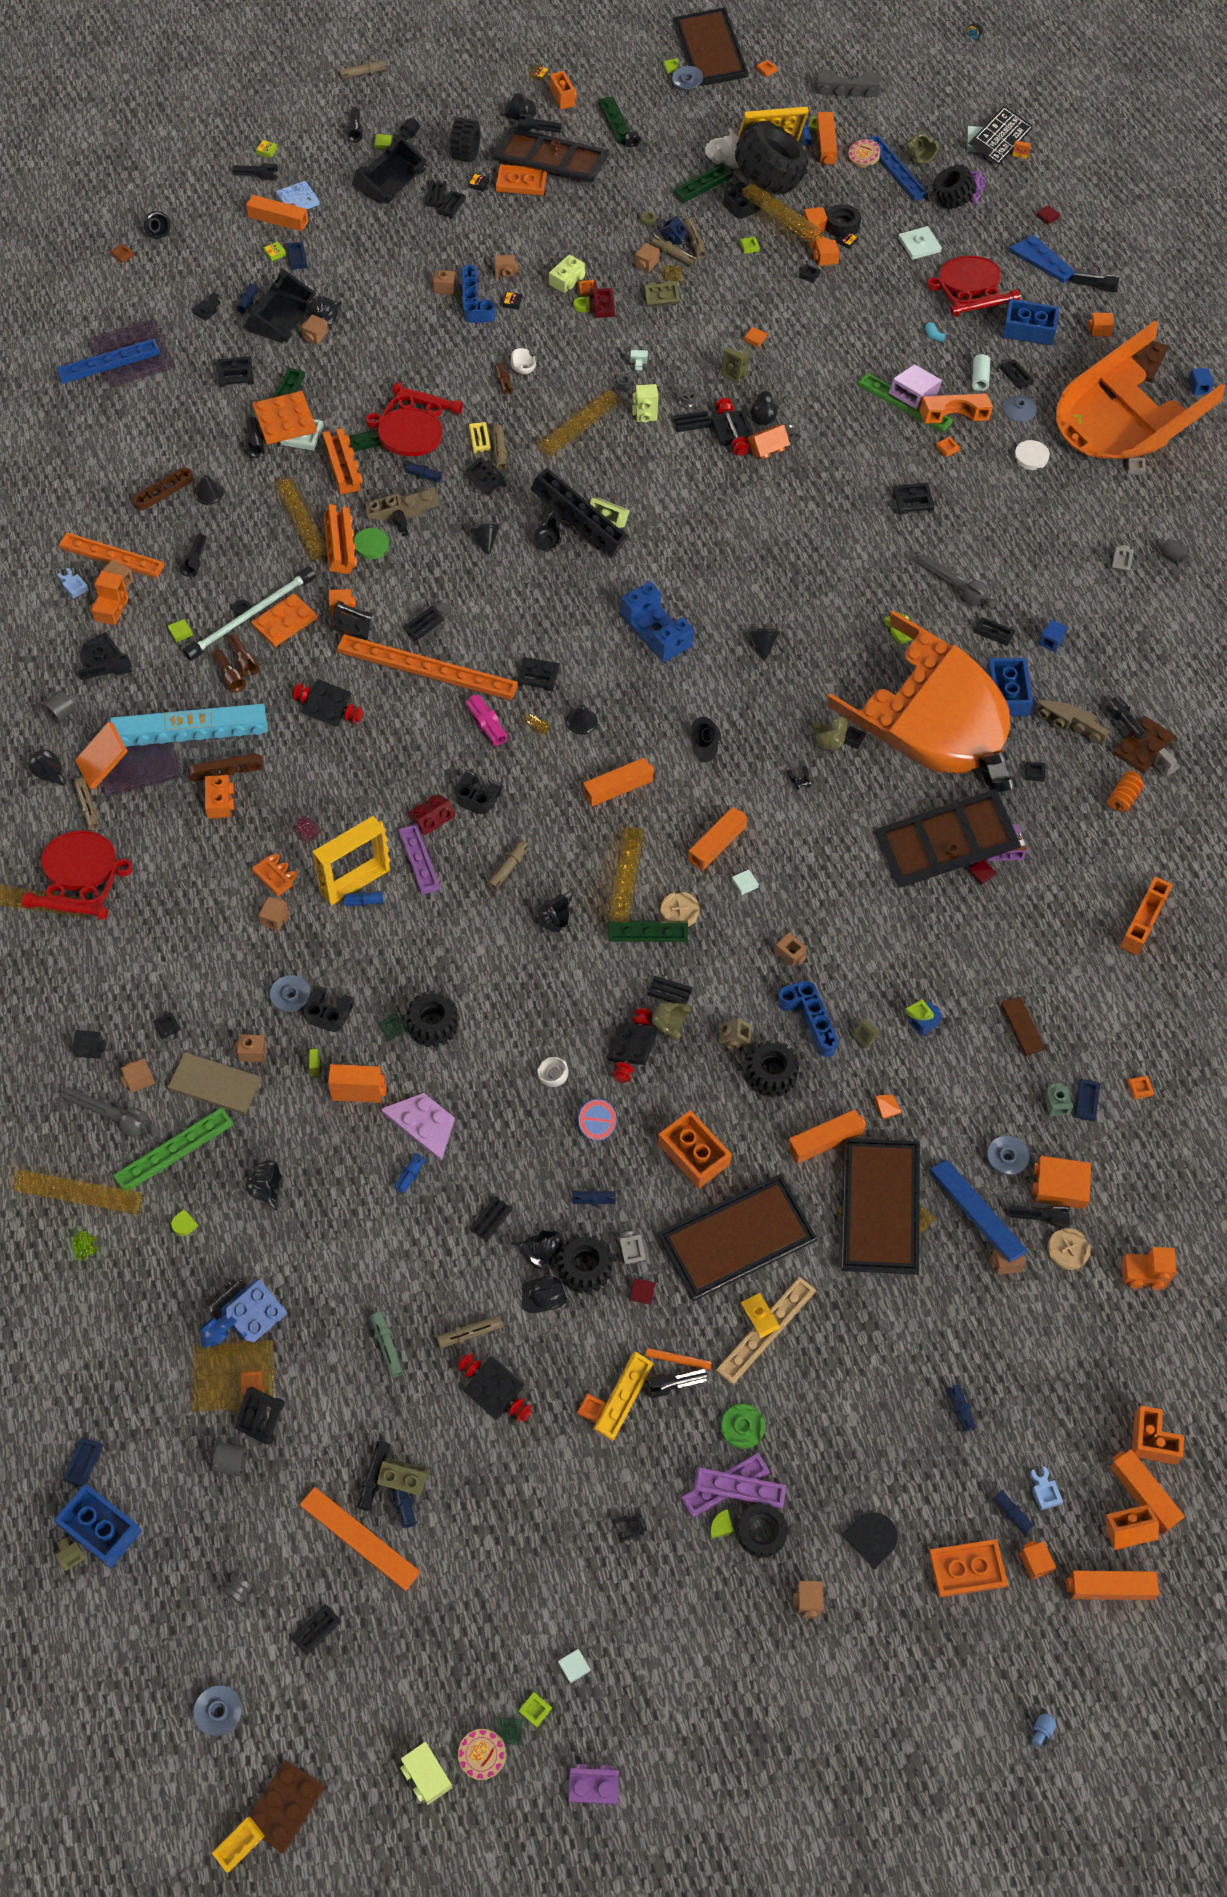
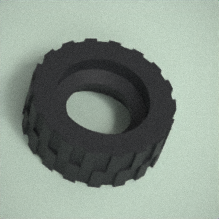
M848 204L831 206L827 210L826 231L829 234L839 237L843 234L858 233L861 223V213L858 209ZM845 218L850 220L851 222L840 223L835 219Z
M758 1503V1505H752L743 1512L738 1521L737 1536L739 1538L738 1542L743 1546L745 1552H749L752 1556H758V1558H768L773 1554H777L782 1549L788 1535L787 1520L785 1521L784 1519L785 1516L778 1511V1508H774L770 1504ZM766 1520L772 1525L774 1533L770 1540L759 1542L754 1539L751 1534V1526L755 1521Z

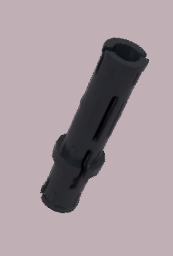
M377 1441L367 1476L361 1484L362 1491L356 1506L361 1510L371 1511L374 1496L379 1491L380 1486L377 1481L382 1461L387 1458L391 1447L387 1442Z

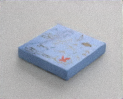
M306 181L276 191L277 197L282 203L305 209L320 205L318 198Z

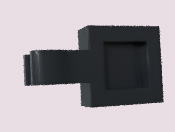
M213 292L208 301L202 300L192 309L193 314L205 321L217 312L216 307L221 303L217 298L220 296Z

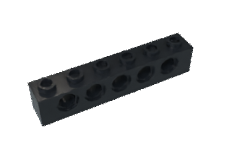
M548 468L536 476L530 490L556 510L610 558L622 548L628 535Z

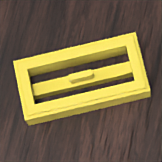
M486 422L469 424L473 452L491 451ZM480 427H483L486 445L482 443ZM473 428H476L479 446H476Z

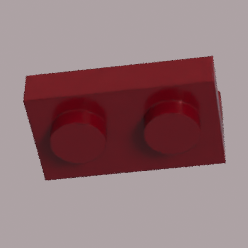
M593 282V288H590V299H593L591 300V311H595V318L615 317L613 288L597 289L596 282Z
M440 794L431 796L428 801L415 806L412 811L407 813L410 820L419 825L424 835H427L455 817L450 800Z

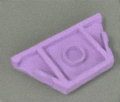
M425 1093L384 1107L381 1110L387 1118L440 1161L443 1159L455 1118Z

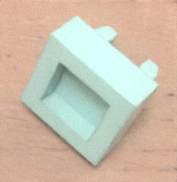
M631 350L630 363H635V370H642V364H647L648 351Z

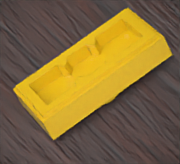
M760 1293L741 1302L744 1311L760 1338L780 1328Z
M247 1817L212 1852V1855L225 1872L228 1873L265 1836L251 1817Z

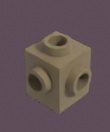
M740 1018L731 1019L720 1024L719 1043L730 1050H737L740 1047L751 1044L752 1025Z

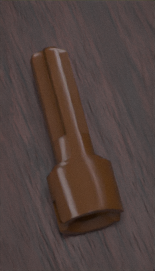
M232 633L227 640L238 658L237 665L245 677H248V670H250L252 675H256L260 669L259 664L252 654L247 653L239 637Z
M215 650L212 656L224 674L223 680L233 693L242 691L246 687V681L241 672L232 667L222 650Z

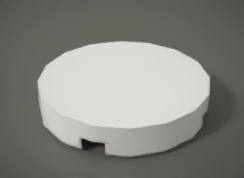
M1027 440L1021 442L1016 447L1014 457L1021 467L1037 470V468L1045 467L1050 453L1044 444L1034 440Z

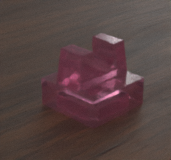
M302 817L298 820V824L293 827L304 843L321 834V830L310 817Z

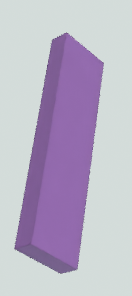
M417 824L398 829L421 894L440 890L438 879Z
M756 1453L725 1471V1473L761 1479L770 1474V1471L759 1453ZM692 1490L682 1496L681 1500L691 1517L694 1518L728 1497Z
M697 1467L693 1490L783 1508L787 1485Z

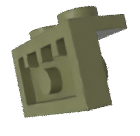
M665 281L661 284L651 282L644 286L643 294H645L647 307L680 303L677 282Z
M727 347L724 350L721 376L738 384L742 379H746L749 373L747 368L751 359L749 356L750 349L746 348L743 353Z
M386 1458L382 1461L377 1483L378 1485L421 1495L424 1483L429 1478L431 1469Z

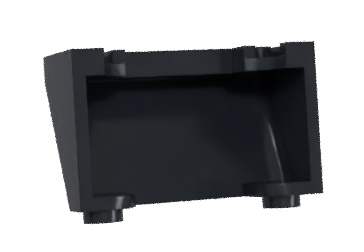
M400 134L393 138L394 144L387 146L386 151L368 167L360 166L356 170L352 185L357 190L382 203H390L397 192L417 175L423 174L426 169L427 160Z
M282 269L259 305L251 312L243 328L251 333L281 343L284 341L288 342L292 336L291 330L305 312V304L310 298L315 297L316 292Z

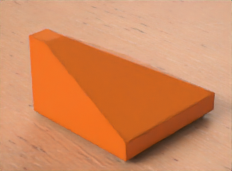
M893 1094L875 1097L874 1103L882 1119L902 1112Z

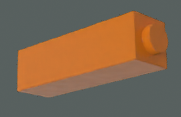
M818 112L816 126L820 164H835L837 146L833 112Z
M252 195L246 203L249 218L302 231L308 222L307 209L256 195Z
M645 757L584 782L583 793L591 807L652 782L654 768L651 763L648 764Z
M732 807L689 850L688 861L704 871L746 828L748 817L745 813Z
M853 1110L789 1138L787 1147L798 1164L843 1144L846 1138L854 1139L863 1135L866 1123L862 1115H858L857 1111Z
M1132 1449L1126 1453L1121 1451L1112 1458L1114 1462L1109 1468L1140 1506L1151 1505L1159 1521V1531L1162 1535L1182 1521L1185 1517Z
M1073 1571L1069 1578L1066 1579L1067 1592H1071V1599L1155 1600L1159 1596L1157 1572Z

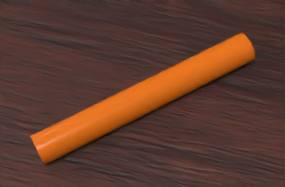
M647 1348L646 1357L701 1369L704 1368L706 1370L711 1369V1361Z

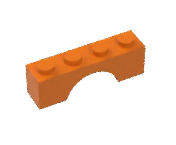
M823 207L804 209V215L801 217V224L805 226V235L810 239V249L814 250V260L818 261L819 266L837 264L840 253L836 240L827 239L820 234V232L826 229L827 216Z
M987 393L924 396L919 412L925 424L941 423L943 416L950 413L965 415L972 421H987L990 418L993 406Z
M1156 876L1154 877L1120 948L1137 956L1139 955L1173 884Z

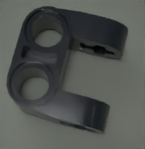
M744 182L734 184L727 188L724 193L723 206L739 219L760 211L764 205V201L757 195L749 199L745 197L749 187Z
M996 750L978 759L986 785L990 786V790L997 789L998 792H1004L1017 787L1015 777L1009 776L1005 761L1008 760L1006 750Z
M467 770L456 787L457 804L477 814H486L499 798L503 784L492 781L487 790L484 791L474 786L477 780V773Z
M315 985L304 1009L307 1022L330 1032L341 1030L353 1008L354 997L344 994L336 1008L323 1003L327 990L324 987ZM313 1012H318L317 1015H311Z

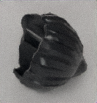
M521 93L512 95L507 102L506 108L500 112V116H510L515 120H519V113L532 115L534 118L536 115L534 102Z
M319 295L307 301L305 310L309 316L315 315L327 321V326L334 324L338 308L342 305V302H334L323 295Z
M767 390L757 395V400L753 403L750 410L752 419L760 425L772 423L777 416V406L772 400V394Z
M556 510L547 515L543 523L535 530L534 542L537 548L542 551H553L562 541V533L559 528L560 517Z
M42 749L29 757L28 767L34 776L48 780L51 783L66 784V776L60 760L52 751Z
M571 891L548 900L539 908L540 923L547 930L559 932L568 926V906L573 896Z
M266 1160L260 1163L246 1183V1190L249 1195L257 1200L268 1203L274 1210L278 1209L279 1182L282 1179L277 1162Z
M542 1230L539 1235L529 1237L524 1242L512 1241L511 1244L522 1251L528 1263L533 1267L543 1269L550 1265L552 1258L561 1250L562 1237L558 1231Z

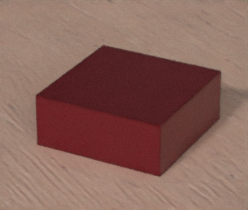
M1049 205L1037 212V217L1047 225L1057 220L1060 216V213Z
M985 860L978 862L968 871L980 885L990 880L997 873Z
M634 1278L630 1301L651 1305L656 1282Z

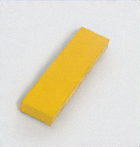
M637 1352L632 1353L593 1428L594 1431L611 1441L615 1439L645 1378L654 1364Z

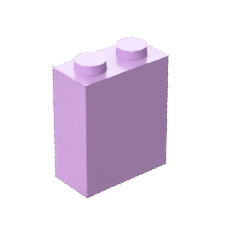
M914 364L893 379L889 394L918 409L924 396H936L938 394L942 380Z

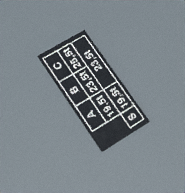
M1003 106L968 144L999 165L1014 149L1015 141H1021L1032 130L1033 125L1006 106Z

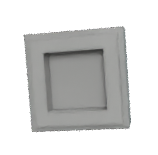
M1127 458V472L1145 475V458Z

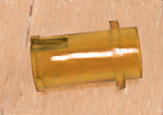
M532 713L526 718L525 724L536 729L539 734L545 735L549 731L550 725L548 721H542Z

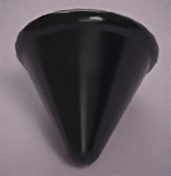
M161 211L150 212L144 219L146 234L153 239L165 237L170 230V221L167 215Z
M204 475L194 490V497L201 504L212 505L222 499L224 491L219 483H216L208 475Z
M481 524L472 527L470 532L474 535L486 554H490L500 527L497 524Z
M770 628L753 629L749 632V635L752 637L760 656L766 659L780 632Z
M581 704L568 714L566 724L573 733L585 735L596 729L598 719L594 712Z

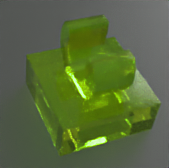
M79 1231L72 1241L76 1261L84 1260L89 1254H95L99 1250L98 1246H91V1243L95 1242L97 1237L89 1236L88 1231Z

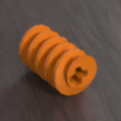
M1134 771L1125 772L1107 799V804L1114 810L1128 812L1144 788L1140 775Z

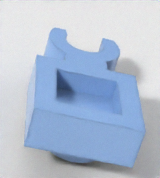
M69 568L66 569L68 574L66 576L58 573L63 588L73 599L89 590L88 585L78 574L73 576Z
M1045 1466L1041 1469L1043 1477H1038L1035 1470L1030 1472L1031 1480L1037 1483V1486H1034L1032 1490L1040 1511L1063 1503L1055 1480L1048 1482L1049 1472Z

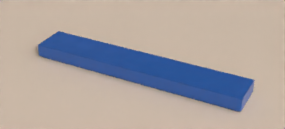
M879 135L868 138V140H873L879 145V161L914 202L928 197V192Z
M150 339L57 367L56 370L62 384L159 355L160 350L155 339Z
M948 1160L930 1168V1174L1009 1263L1026 1254V1247Z

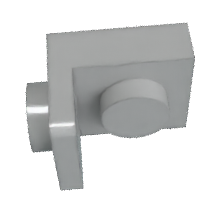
M1125 545L1116 546L1113 551L1114 557L1111 569L1129 572L1134 550Z
M1165 748L1158 752L1153 763L1165 777L1180 767L1174 756Z
M632 1230L623 1232L622 1237H617L624 1264L646 1260L641 1234L635 1233Z

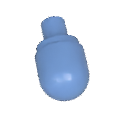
M1044 1713L1038 1717L1033 1729L1035 1736L1032 1743L1040 1747L1043 1740H1048L1052 1736L1056 1728V1720L1052 1715Z

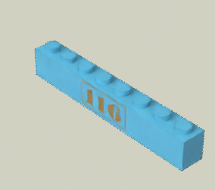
M264 704L111 718V723L117 729L125 747L267 733Z

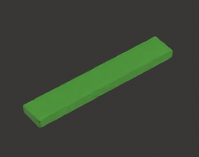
M869 373L858 382L859 387L924 422L919 408L915 409L889 394L891 385ZM944 415L941 423H928V425L943 433L952 424L953 419Z
M221 1107L120 1170L113 1177L125 1194L233 1126V1122Z

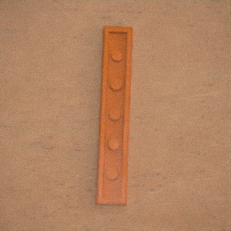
M66 532L58 545L60 549L108 564L114 559L131 568V571L156 579L165 566L162 561Z
M316 1487L301 1502V1508L405 1592L419 1576L420 1571Z

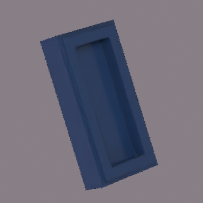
M303 241L287 243L291 270L308 268Z
M1084 1079L1079 1080L1075 1118L1095 1122L1100 1083Z
M81 1437L62 1480L79 1487H83L85 1483L87 1484L103 1444Z

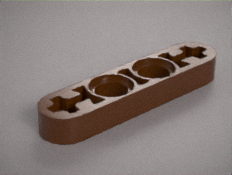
M186 467L180 468L137 493L133 497L134 507L137 510H145L193 481L191 469ZM168 483H174V484H175V485L172 486V487H167V486H166ZM155 491L160 492L157 496L151 495Z
M249 754L194 764L188 768L189 779L195 782L205 780V776L234 775L236 772L245 773L261 770L263 768V760L259 754Z

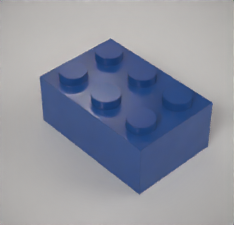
M1010 299L1003 337L1052 345L1057 328L1059 307Z
M989 658L986 673L992 678L1008 704L1010 716H1029L1033 699L1026 658Z
M86 1483L54 1519L59 1528L110 1569L142 1532L134 1521Z

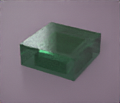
M397 1013L379 1022V1026L389 1041L407 1031V1027Z
M499 1717L497 1734L503 1739L504 1744L520 1746L523 1719Z

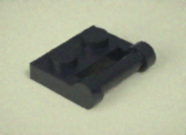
M251 356L217 359L220 387L239 383L254 384ZM248 374V376H238V377H228V378H224V376H233V375Z
M928 482L894 486L893 493L899 515L913 511H934V501ZM926 501V503L904 505V503Z
M337 600L334 607L332 630L367 640L372 613L360 611ZM343 611V612L348 613V614H350V615H353V616H356V617H358V618H361V619H363V621L358 620V619L353 618V617H350V616H348V615H345V614H343V613H341V612Z
M524 657L517 678L518 686L528 685L545 688L553 692L560 663ZM525 676H527V677H533V678H538V679L549 680V682H548V681H542V680H536V679L525 678Z
M252 1386L247 1388L235 1429L264 1444H272L274 1439L273 1432L279 1413L284 1408L285 1401L280 1398H274ZM268 1406L271 1408L265 1430L262 1431L260 1426Z

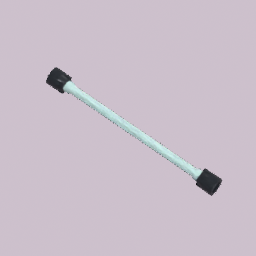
M307 566L296 574L297 577L294 578V581L259 602V604L253 606L204 640L197 643L194 641L183 648L184 655L190 661L203 654L202 650L206 646L258 613V611L264 609L293 588L302 584L305 586L316 579L314 570Z

